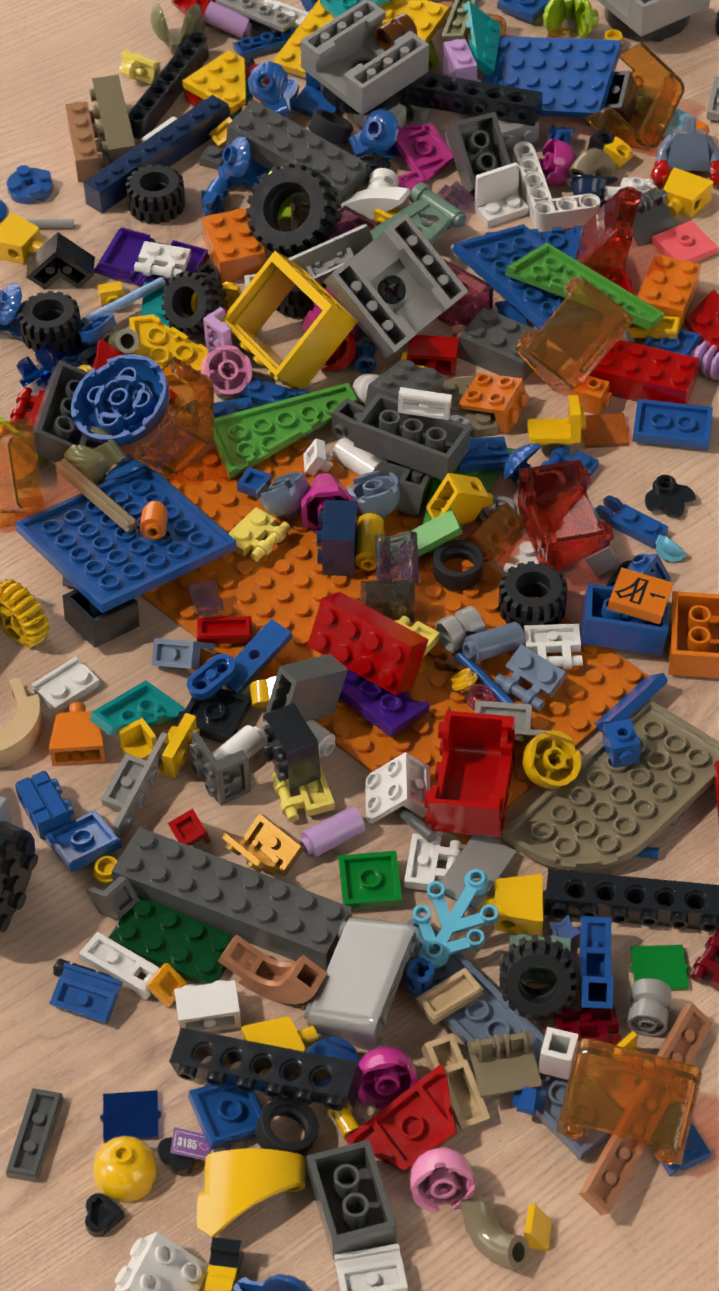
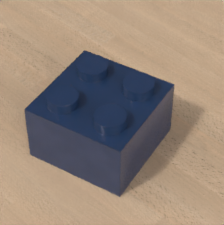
M325 500L324 511H319L318 524L319 527L323 528L320 531L317 530V547H322L318 548L317 563L322 564L323 575L355 576L357 501Z

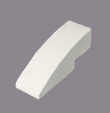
M402 187L369 188L348 196L341 203L342 207L339 211L348 223L363 214L371 221L374 219V210L376 208L387 212L400 205L410 195L411 191L409 188Z

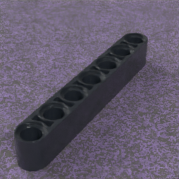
M193 33L186 39L131 109L128 117L133 138L142 139L153 131L183 92V80L198 71L209 57L208 38L204 33Z

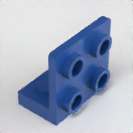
M306 72V86L291 105L292 110L313 115L316 109H323L336 114L339 109L331 105L323 96L320 82Z

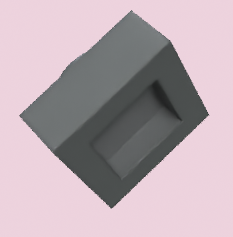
M208 145L199 157V165L218 170L224 164V149Z

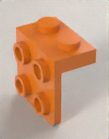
M479 373L471 382L459 404L461 409L495 413L499 433L509 434L513 425L517 423L519 415L527 407L529 396L526 393L523 378Z

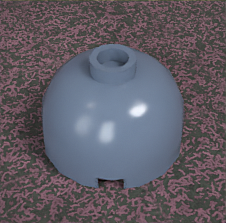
M295 471L273 479L274 483L270 487H267L265 483L257 489L256 495L259 502L268 513L274 516L285 515L287 519H290L301 513V500L307 493L309 484L304 472L299 473V471Z
M381 471L365 473L353 480V486L350 487L348 485L347 487L348 493L354 501H357V513L360 515L373 513L385 518L397 508L401 498L398 477L389 472V476L382 475Z

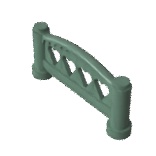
M420 182L414 186L410 193L409 200L412 204L370 230L373 240H375L383 231L407 213L432 245L449 226L462 227L466 221V215H464L463 211L435 194L430 186ZM420 217L437 219L438 221L433 222L430 227H424Z

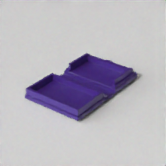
M122 227L117 231L94 268V273L130 282L141 287L144 286V282L150 283L160 277L164 278V276L154 274L145 276L142 272L134 271L135 262H139V254L144 241L159 242H155V239L150 238L149 234ZM175 240L170 244V246L191 249V257L185 272H197V269L201 265L206 264L210 257L208 249ZM164 279L166 285H170L169 280Z

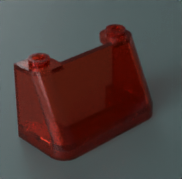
M630 186L619 189L584 224L575 258L578 262L618 286L634 235L632 225L642 196V191H638Z
M581 459L523 468L519 471L518 508L538 563H546L548 567L552 565L556 568V572L608 547L610 541L614 538L612 526L607 525L605 520H597L587 495V485L591 483L590 473L588 469H584Z

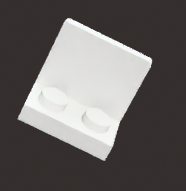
M516 162L476 176L475 213L487 228L529 214L528 205L518 194L519 165Z
M405 752L365 777L366 822L373 824L402 806L421 817H425L428 808L424 807L426 790H430V766Z

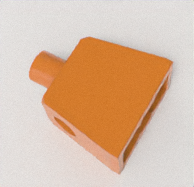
M74 702L70 704L69 712L56 715L49 744L52 766L106 763L100 728L90 721L92 711H86L84 703Z

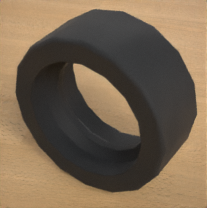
M316 109L308 125L312 133L328 142L339 145L348 143L354 129L353 125L342 116L323 109Z
M466 540L447 541L440 545L434 553L433 575L438 583L451 590L471 588L479 583L483 576V554L480 548L472 542ZM463 558L469 560L474 566L469 570L457 572L447 569L443 566V563L449 559Z
M282 1097L281 1099L269 1102L263 1109L257 1121L255 1134L257 1142L262 1149L281 1150L306 1156L318 1136L319 1124L317 1116L310 1106L299 1103L291 1097ZM275 1116H286L294 1119L304 1130L303 1140L297 1143L282 1141L270 1129V1120Z

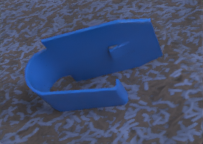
M524 1086L522 1091L514 1092L512 1106H517V1112L535 1115L536 1111L543 1112L547 1095L545 1087L530 1088Z

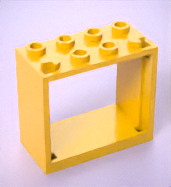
M274 251L221 319V322H225L230 327L231 337L236 340L239 339L241 341L239 345L248 353H253L255 355L253 359L262 367L266 366L269 369L267 373L276 381L281 379L291 389L294 386L299 389H305L358 323V320L301 266ZM296 284L323 311L287 357L282 360L257 333Z

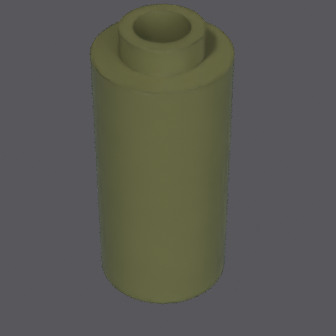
M131 329L110 333L104 339V341L124 355L136 351L140 342L137 333Z

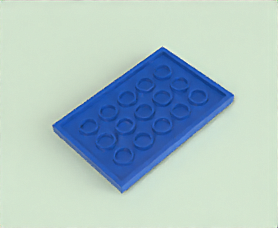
M500 36L495 70L489 76L483 73L481 82L543 92L542 113L540 116L600 119L623 45L621 40Z
M524 224L454 243L452 252L545 335L609 315L505 275L506 268L545 244L542 239Z

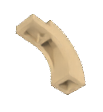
M20 677L9 679L17 711L10 722L0 727V769L10 766L25 757L37 744L43 729V716L38 694L31 695L29 686L23 687Z

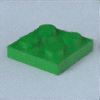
M396 851L338 855L342 903L344 905L350 906L351 910L402 906Z

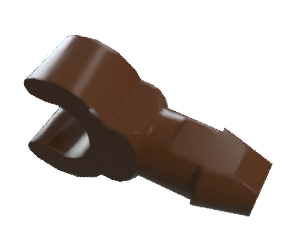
M445 649L442 650V659L445 661L437 658L434 659V667L440 671L458 673L468 668L466 665L458 662L451 652Z

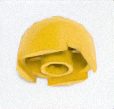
M549 730L538 734L526 745L523 752V768L531 782L541 788L556 789L567 785L578 776L581 768V754L579 750L576 751L572 744L574 741L570 736L561 731Z
M120 1136L102 1145L97 1152L93 1165V1174L96 1187L102 1194L119 1200V1203H130L138 1201L149 1194L153 1188L152 1184L157 1178L158 1169L155 1156L145 1142L136 1137Z

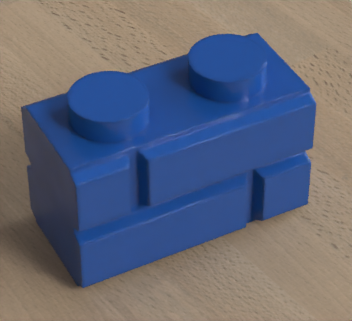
M47 771L39 772L32 775V778L27 777L16 782L17 797L40 839L44 840L46 833L71 822V815L74 814L72 805L68 798L64 800L61 798L62 789L56 778L51 780Z

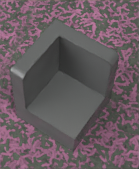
M119 876L103 891L94 887H90L87 890L98 912L116 919H120L140 901L128 879L123 876Z

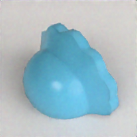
M658 536L655 542L656 552L660 554L662 559L675 562L681 561L686 556V552L678 544L666 536Z

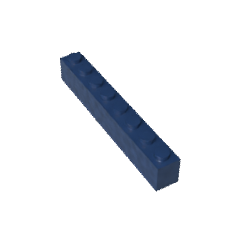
M211 95L84 181L86 204L103 214L127 197L126 183L127 178L131 176L132 172L138 171L141 167L145 168L148 165L171 167L211 139L208 133L229 117V104Z

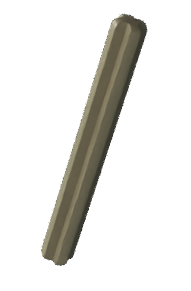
M62 459L60 462H56V471L127 533L137 529V520L69 461Z

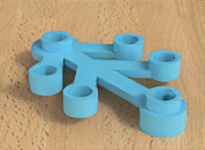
M473 869L465 875V889L451 913L444 898V885L439 881H433L428 884L427 896L433 901L442 927L437 937L430 924L431 911L429 907L418 905L413 910V920L419 925L424 939V943L420 947V958L431 961L434 968L442 967L448 961L451 954L468 949L478 950L482 948L485 944L484 933L480 929L471 928L481 925H494L498 921V909L490 904L483 906L480 913L463 917L474 897L481 896L488 890V876L482 870ZM473 878L481 879L479 882L471 881ZM434 889L441 890L439 894L431 893ZM487 912L494 914L491 918H487L484 915ZM419 913L427 914L424 918L417 917ZM471 929L468 931L466 938L449 942L453 934ZM474 936L481 938L478 942L470 940ZM433 949L440 950L438 954L430 953Z

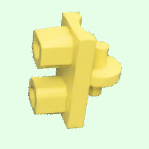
M128 50L122 51V64L119 72L125 74L127 78H136L152 84L156 75L160 72V62Z

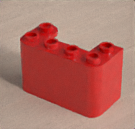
M446 710L444 722L440 721L438 727V738L441 739L440 756H442V761H437L435 778L438 779L437 785H432L431 791L426 790L424 807L428 808L426 825H431V830L438 832L501 838L516 757L515 716Z

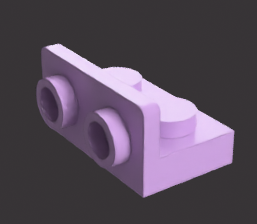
M221 307L203 318L206 348H208L209 353L220 346H232L231 329L225 322H221L225 315V310Z

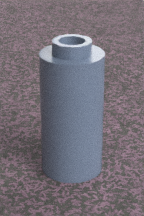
M512 622L467 636L463 644V653L466 658L476 663L517 650L521 644L525 645L524 631L517 622Z

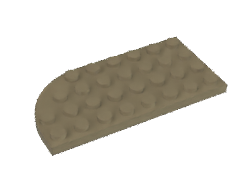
M649 699L629 717L641 742L640 762L613 768L602 740L581 759V768L578 776L565 786L548 789L503 830L502 840L532 860L563 870H598L627 861L644 850L715 782L714 763L716 760H719V741Z

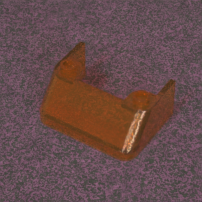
M640 42L621 51L619 57L632 69L631 73L639 87L630 124L611 106L587 116L585 120L597 131L601 128L606 129L623 140L631 148L649 151L659 145L684 94L685 87L681 78L643 42Z

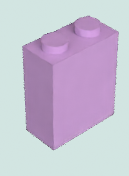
M455 39L443 42V75L477 81V64L466 40Z

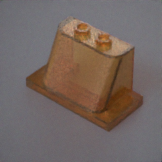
M32 418L0 422V528L15 526V522L45 510L35 450Z

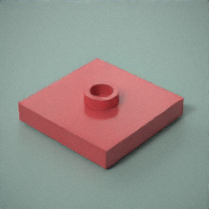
M691 220L652 237V243L665 256L696 263L718 253V246Z

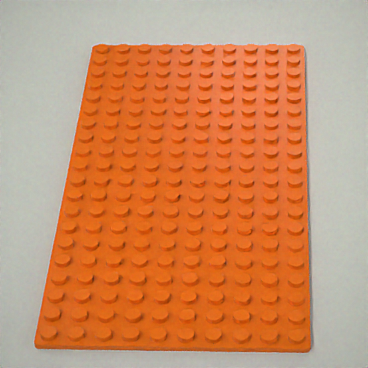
M304 437L251 467L271 474V484L274 483L273 479L295 471H299V473L304 472L308 484L318 474L330 473L347 489L348 485L350 487L354 485L353 480L359 476L333 460L332 457L329 462H332L333 466L328 472L319 469L314 476L305 473L303 454L312 442ZM215 446L168 480L173 487L226 533H229L255 507L268 513L262 507L258 498L237 491V483L245 471L230 479ZM395 509L383 518V546L423 525L424 520L415 514L409 515ZM302 511L299 515L287 519L285 515H271L277 519V526L287 522L291 529L286 533V538L281 543H276L272 547V552L267 557H262L258 562L250 557L253 551H250L245 557L232 551L140 595L196 639L197 618L251 616L252 639L271 619L289 630L293 638L252 682L277 676L279 666L323 656L307 647L321 599L339 591L394 621L399 620L402 616L408 617L411 621L408 625L409 627H412L419 621L435 630L436 621L449 615L454 616L457 611L467 606H473L479 612L486 630L506 624V619L501 618L498 608L499 585L503 574L484 561L483 576L479 583L464 590H451L443 587L436 581L433 575L434 553L426 552L393 570L382 548V561L377 569L366 571L355 564V576L323 575L322 564L317 563L318 548L322 547H317V535L313 533V529L309 526L306 528L302 524ZM357 513V525L358 519L361 516L359 513ZM453 558L444 562L443 566L452 571L462 572L469 570L474 564L463 558ZM564 617V618H561V623H560V624H574V623H572L571 621H569L568 619H566V618ZM438 641L422 659L413 688L405 691V693L409 694V699L417 703L424 701L430 704L429 713L393 737L388 736L341 699H338L333 715L314 720L335 735V745L370 772L377 770L405 752L429 765L431 791L432 785H437L438 779L435 778L437 761H442V756H440L441 739L438 738L439 722H444L446 710L475 713L476 700L498 701L477 680L475 681L476 685L469 691L463 693L460 690L454 691L451 677L456 673L453 671H440L434 667L435 658L445 661L442 659V650L444 648L440 641ZM248 643L215 644V649L210 650L217 655L228 654L234 659ZM581 643V652H571V656L582 655V666H572V669H564L567 677L552 698L542 692L539 698L545 701V705L540 711L532 707L530 729L561 731L572 738L574 741L572 744L576 749L597 730V726L594 723L644 678L649 676L608 647ZM463 648L454 653H451L452 656L455 658L456 654L459 651L463 650ZM517 650L476 662V664L493 681H495L498 674H502L507 678L511 677L513 673L507 670L505 666ZM546 653V656H562V653ZM524 680L519 684L526 690L532 687L531 684ZM513 694L508 695L515 703L522 704L520 698ZM524 739L523 743H516V757L507 809L535 785L527 777L523 768V752L531 740ZM451 833L465 844H467L473 836L468 834Z

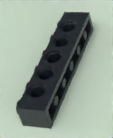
M425 73L405 87V104L472 116L495 112L497 119L500 121L535 126L542 113L543 92L433 73Z
M548 869L544 915L565 918L569 914L570 918L580 919L581 916L612 917V922L616 924L634 923L647 927L666 926L674 929L687 928L714 932L719 930V885Z
M186 1028L180 1029L169 1060L177 1076L184 1080L194 1081L195 1078L202 1079L218 1087H222L224 1084L232 1085L243 1092L261 1091L276 1099H281L283 1096L291 1097L297 1102L306 1105L316 1102L324 1104L327 1108L335 1111H341L343 1108L354 1109L364 1076L358 1062ZM212 1056L211 1060L202 1063L204 1058ZM241 1062L239 1067L230 1069L234 1063ZM271 1068L268 1073L259 1075L263 1069ZM301 1074L298 1079L289 1081L292 1075ZM323 1080H331L328 1085L318 1087Z

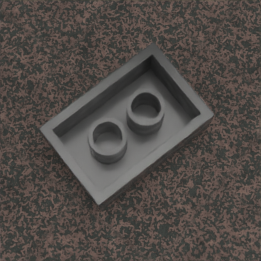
M495 112L453 122L445 130L465 196L475 193L476 176L478 174L511 164Z
M483 308L459 335L458 358L497 375L523 378V381H525L546 356L547 334L545 335L539 330Z
M399 360L368 385L364 411L378 393L398 400L400 387L442 393L445 375L437 373L432 368L416 366L408 360Z
M370 1140L307 1156L308 1176L333 1260L335 1254L396 1243V1223Z

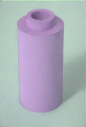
M210 1L203 17L206 19V23L242 39L245 35L249 36L253 24L250 23L251 18Z
M351 806L301 833L302 839L299 840V843L305 847L303 852L306 855L310 854L316 858L365 832V823L358 810Z

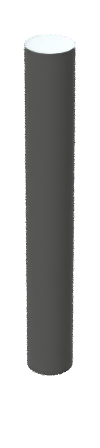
M402 806L394 811L427 842L431 843L436 839L437 834L409 809Z

